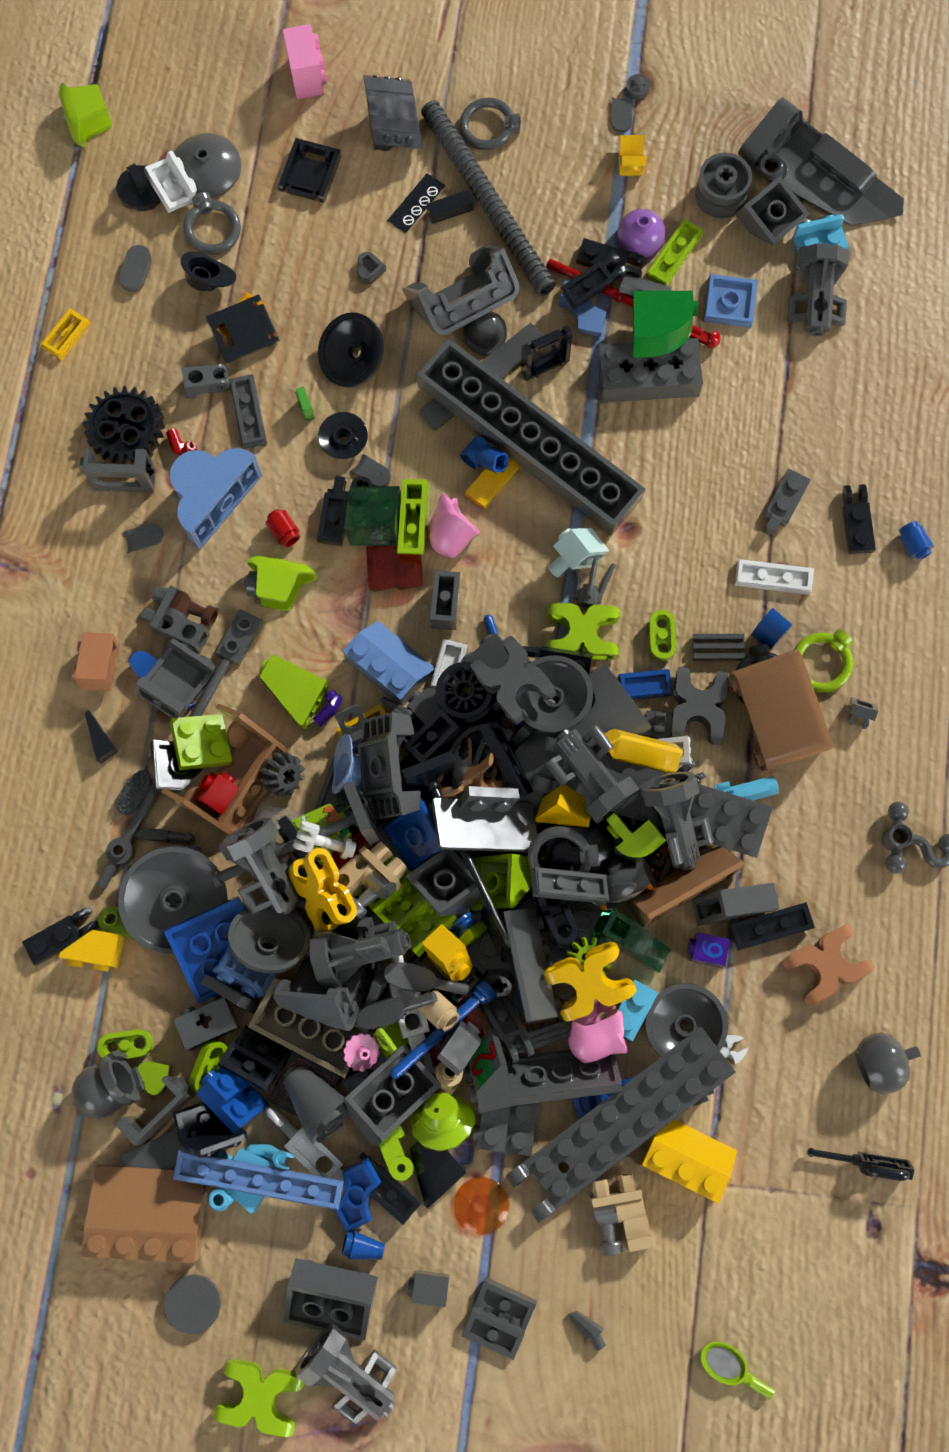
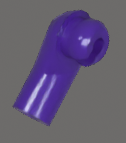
M335 690L329 691L324 696V700L328 704L313 717L314 722L319 727H323L335 715L342 703L341 695H338Z

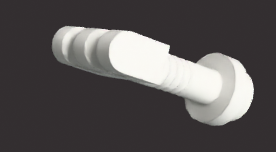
M306 821L301 822L300 828L304 831H298L296 837L300 840L294 841L293 847L295 849L309 853L313 846L317 845L340 852V858L342 859L353 857L356 843L352 842L351 838L346 837L343 842L318 835L319 825Z

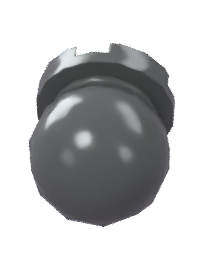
M113 1051L104 1056L100 1064L86 1067L76 1076L71 1091L72 1102L79 1113L89 1119L99 1120L113 1116L123 1105H132L141 1099L139 1093L144 1091L143 1080L136 1066L131 1068L124 1060L128 1057L126 1054L120 1051Z

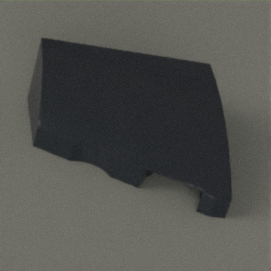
M419 1141L410 1148L423 1202L428 1209L467 1172L448 1150L437 1151L425 1148Z

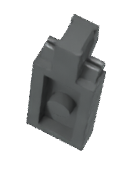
M788 468L765 512L764 517L769 519L764 533L773 536L778 525L785 527L788 524L811 479Z

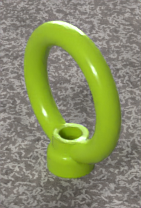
M837 629L834 634L824 632L810 634L800 640L794 650H799L803 656V653L809 646L823 642L828 643L832 649L842 656V670L834 680L826 683L811 680L815 692L828 693L839 689L848 681L852 673L853 657L849 647L853 640L840 629Z

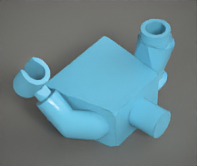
M251 1144L246 1149H239L235 1157L222 1149L216 1157L289 1170L290 1168L285 1165V1159L287 1157L294 1159V1154L281 1151L270 1144ZM217 1188L210 1193L209 1204L216 1211H224L236 1200L248 1212L253 1214L257 1211L265 1196Z

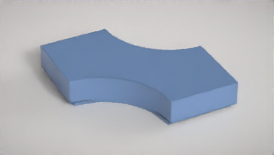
M561 293L559 306L573 314L577 321V332L601 337L607 312L597 308L591 300L573 310Z

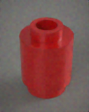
M276 509L268 514L265 525L278 544L288 548L299 541L301 538L299 529L286 510Z

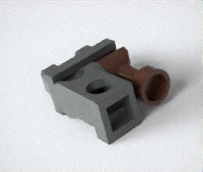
M170 585L169 589L157 586L152 594V599L160 603L157 611L148 607L145 608L141 619L156 634L170 640L173 638L178 642L183 641L190 646L192 651L200 654L210 633L205 626L187 618L189 614L200 617L202 624L211 627L217 619L219 609L211 605L204 608L196 604L186 592L178 590L174 586Z

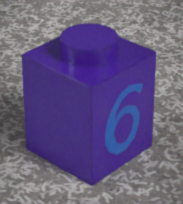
M698 932L694 939H689L687 954L691 955L690 962L723 968L726 965L730 939Z

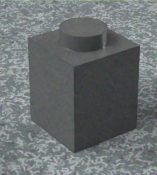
M416 1270L415 1277H409L407 1294L413 1295L412 1303L446 1307L450 1274Z

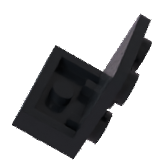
M204 1102L172 1112L179 1144L199 1158L209 1157L215 1153V1150L223 1147L233 1148L239 1146L241 1141L248 1138L247 1132L242 1128L233 1134Z

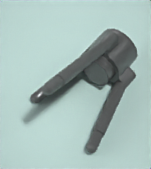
M597 557L593 559L588 584H583L582 588L580 585V569H574V599L577 600L578 606L589 608L593 605L601 604L603 594L616 567L615 563L611 564L599 591H597L598 587L594 585L598 564Z

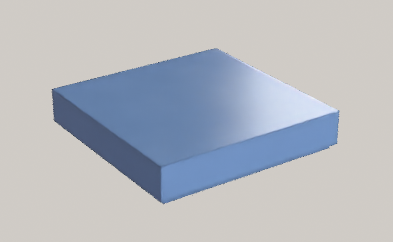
M709 274L703 322L751 328L758 280Z

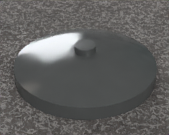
M165 846L147 852L131 865L119 889V913L126 930L142 946L155 952L174 954L164 933L165 929L228 901L225 881L222 882V886L216 887L211 878V872H220V870L207 856L188 847Z

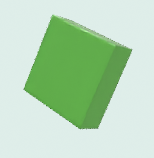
M304 386L296 389L297 401L306 421L314 419L313 410Z

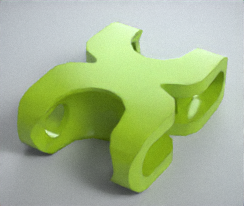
M550 604L546 608L547 618L552 622L564 624L569 634L563 639L548 641L545 647L578 652L580 649H583L584 653L592 654V660H615L619 657L618 646L615 643L601 640L596 630L600 626L617 623L620 619L621 611L615 606L593 605L588 608L585 615H582L580 608L575 604Z
M238 1359L225 1361L224 1374L226 1377L240 1382L243 1388V1399L239 1403L219 1404L214 1408L213 1419L234 1427H243L252 1417H255L257 1428L262 1433L280 1437L292 1436L295 1431V1422L292 1418L278 1412L275 1407V1397L280 1392L296 1393L305 1386V1383L296 1377V1372L278 1368L273 1370L264 1379L262 1368L257 1363Z

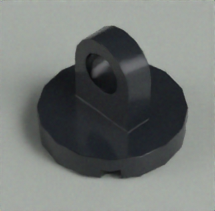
M133 163L126 167V170L121 173L117 180L116 190L119 199L128 209L132 208L144 212L153 209L161 202L144 173L146 165H136Z

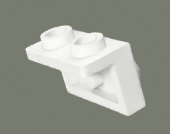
M172 150L167 152L166 159L144 168L146 177L168 213L193 203L192 198L196 195L197 191L195 182L187 176L181 159L176 157Z

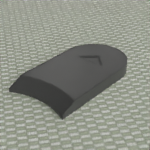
M612 97L611 126L615 131L626 132L630 129L632 125L633 98L621 100Z
M364 454L359 464L350 470L359 477L362 476L370 479L372 485L379 488L388 485L391 479L390 471L386 467Z
M157 524L144 525L122 533L128 543L127 553L157 545L164 537L162 528Z

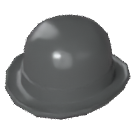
M491 311L464 325L463 335L471 350L481 355H490L505 343L507 327L504 319L499 314Z

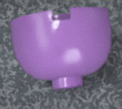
M637 209L623 217L617 232V243L620 249L629 253L635 252L639 255H644L645 258L649 259L654 257L664 245L665 226L662 219L655 212L648 209Z

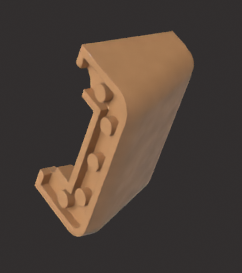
M796 649L729 673L728 684L732 693H737L739 697L742 696L755 733L758 746L756 747V752L753 753V757L757 767H761L762 772L832 749L831 737L804 659L799 650Z

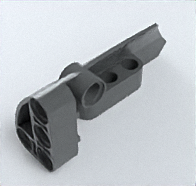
M605 663L588 674L593 689L592 704L585 718L578 725L569 729L570 731L576 729L583 737L593 727L598 725L603 733L611 729H617L642 735L652 728ZM534 729L514 751L529 784H531L534 774L556 780L545 764L559 754L544 750L542 746L545 736L556 739L560 733H544ZM594 738L587 742L593 751L599 752L602 749ZM501 772L502 788H506L507 781ZM532 788L533 793L519 799L517 802H530L535 817L542 798L549 793Z

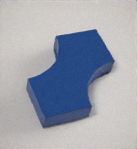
M368 1157L344 1169L342 1172L345 1182V1193L340 1202L339 1210L334 1209L346 1233L368 1223L372 1219L369 1211V1197L372 1190L381 1183V1180Z

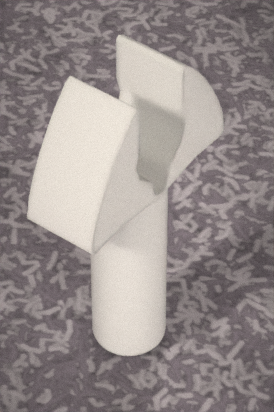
M727 1035L720 1052L725 1058H731L733 1063L737 1064L746 1055L748 1048L739 1052L730 1051L729 1049L734 1042L744 1038L736 1035Z

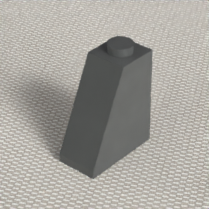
M774 883L722 889L692 900L697 926L766 914L779 909L778 895L775 891Z

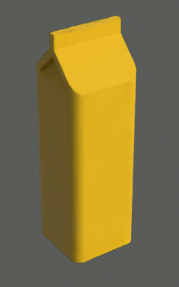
M611 729L604 733L614 746L607 753L613 760L666 773L677 771L683 750L676 744L617 729Z

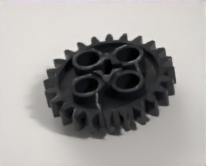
M123 386L122 392H118L117 388L113 387V394L111 395L105 390L104 399L96 396L98 404H89L92 413L86 412L84 415L89 421L83 422L85 429H87L84 431V435L88 439L89 446L93 447L95 454H100L103 460L110 457L112 464H115L118 458L122 464L126 463L127 458H130L134 464L136 449H146L149 454H153L150 447L152 445L159 447L156 438H163L164 436L160 430L165 429L162 421L164 416L160 412L159 404H155L153 396L148 397L144 390L139 394L136 387H133L131 392H129L126 386ZM115 409H121L118 413L112 414ZM144 414L143 418L135 420L138 415ZM113 431L110 436H104L106 432ZM137 437L133 442H127L129 438Z

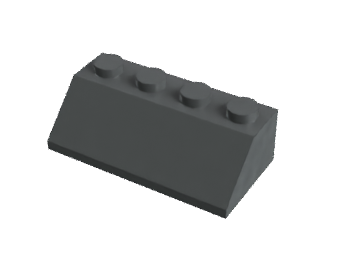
M535 909L503 912V921L511 944L510 955L525 1025L555 1019L558 1017L557 1012L561 1011L562 1008L559 995H553L552 985L548 984L543 976V972L547 968L546 958L550 957L547 941L542 942L540 931L544 930L542 915H536Z

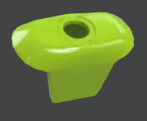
M63 82L61 83L58 95L71 137L76 144L85 148L89 138L112 128L106 104L103 101L97 84L69 88Z
M254 556L246 560V564L252 570L257 571L256 595L258 598H261L260 604L265 608L290 612L301 586L315 581L318 577L313 569L302 563L265 556Z

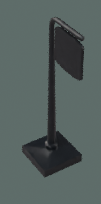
M446 752L403 769L401 771L402 792L420 791L422 793L426 791L427 794L431 795L432 799L441 798V785L452 781L455 758L452 752ZM459 850L485 901L481 911V919L488 927L487 931L497 952L502 954L501 961L505 962L511 947L507 932L469 851Z

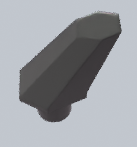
M579 1311L568 1314V1317L584 1336L585 1340L591 1339L596 1351L606 1346L600 1334L604 1330L603 1327Z

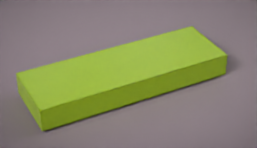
M683 219L646 272V278L668 286L703 236L704 230Z

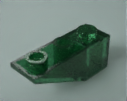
M615 909L603 910L591 933L607 943L615 942L620 951L657 973H660L671 951L668 946L640 924Z

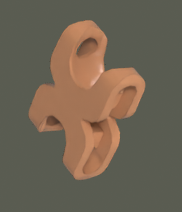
M845 924L822 936L818 941V948L813 945H807L782 960V964L787 970L803 965L809 967L814 972L816 977L815 986L803 996L807 1006L814 1005L835 994L839 988L838 981L841 984L854 983L874 971L875 967L870 960L851 964L842 958L841 945L853 934L849 924Z

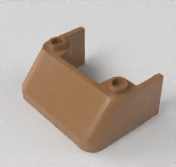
M218 703L216 708L233 720L227 730L226 738L228 743L235 748L231 754L232 763L224 766L219 774L223 771L235 779L233 784L240 789L223 815L214 812L195 799L200 790L199 787L189 789L184 797L165 788L162 789L161 793L189 812L230 835L247 824L267 793V790L264 788L265 784L260 780L265 775L260 770L267 766L265 759L272 760L273 753L281 754L288 751L283 744L244 714Z

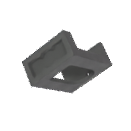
M85 448L84 457L80 459V469L95 491L154 492L156 468L146 449H136L134 464H99L90 449ZM100 477L137 478L138 482L100 481Z

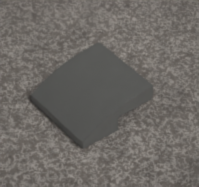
M485 1277L462 1337L514 1360L537 1300Z

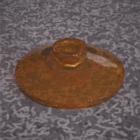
M472 1178L466 1181L456 1193L454 1199L455 1216L460 1225L471 1233L480 1235L492 1233L502 1226L508 1215V1196L504 1188L491 1178ZM478 1201H484L487 1204L485 1211L480 1212L476 1209Z

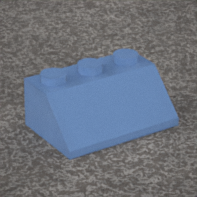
M379 621L360 631L342 650L345 660L402 706L408 702L409 698L417 692L435 670L434 666Z

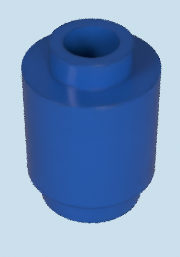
M918 521L910 522L899 529L901 534L899 538L911 559L917 558V560H921L932 553L931 549L934 545L923 525H919Z

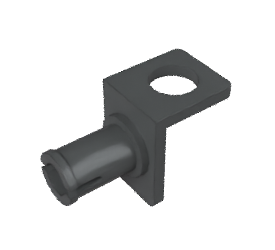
M355 704L335 713V718L343 735H350L352 751H357L359 755L358 743L362 739V720H365L359 705ZM348 714L358 716V722L354 726L344 724V718Z

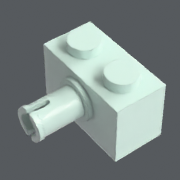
M568 528L559 535V541L554 545L560 556L549 564L548 568L554 576L560 577L569 567L572 570L591 568L594 557H597L599 562L610 551L592 528Z

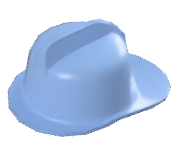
M348 734L341 736L334 753L332 793L335 795L344 790V784L351 781L354 782L360 792L362 791L359 756L353 753L352 740Z

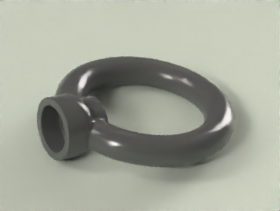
M481 98L472 102L464 109L460 117L459 129L463 139L470 146L481 150H490L506 143L513 133L520 134L521 117L520 113L513 114L511 108L499 99ZM489 107L502 112L505 117V128L499 136L490 140H481L471 134L468 124L471 116L476 111Z
M208 192L196 194L192 198L194 206L186 214L183 224L184 235L188 243L197 251L205 254H220L229 250L235 245L241 232V223L237 213L228 204L212 200ZM212 210L224 213L231 222L229 236L218 244L201 242L193 232V223L199 214L206 215L212 212Z
M551 827L543 830L532 840L528 848L527 860L530 870L535 867L542 868L539 864L538 853L541 846L552 838H566L578 846L581 864L576 872L589 873L591 867L599 866L598 845H589L580 833L567 827Z

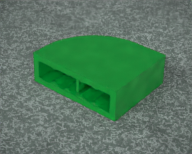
M634 291L633 358L665 355L686 343L692 332L693 316H698V301H694L693 291Z

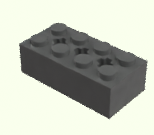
M698 338L688 339L680 348L668 354L645 358H633V342L599 344L597 359L602 403L699 397L703 378Z

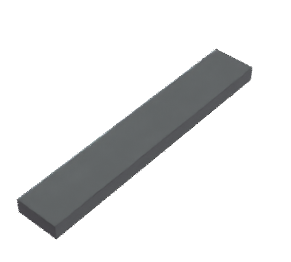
M529 323L482 360L481 363L502 379L521 364L522 345L526 343L530 345L531 341L543 335L532 323ZM434 399L419 410V414L434 431L438 430L455 416Z

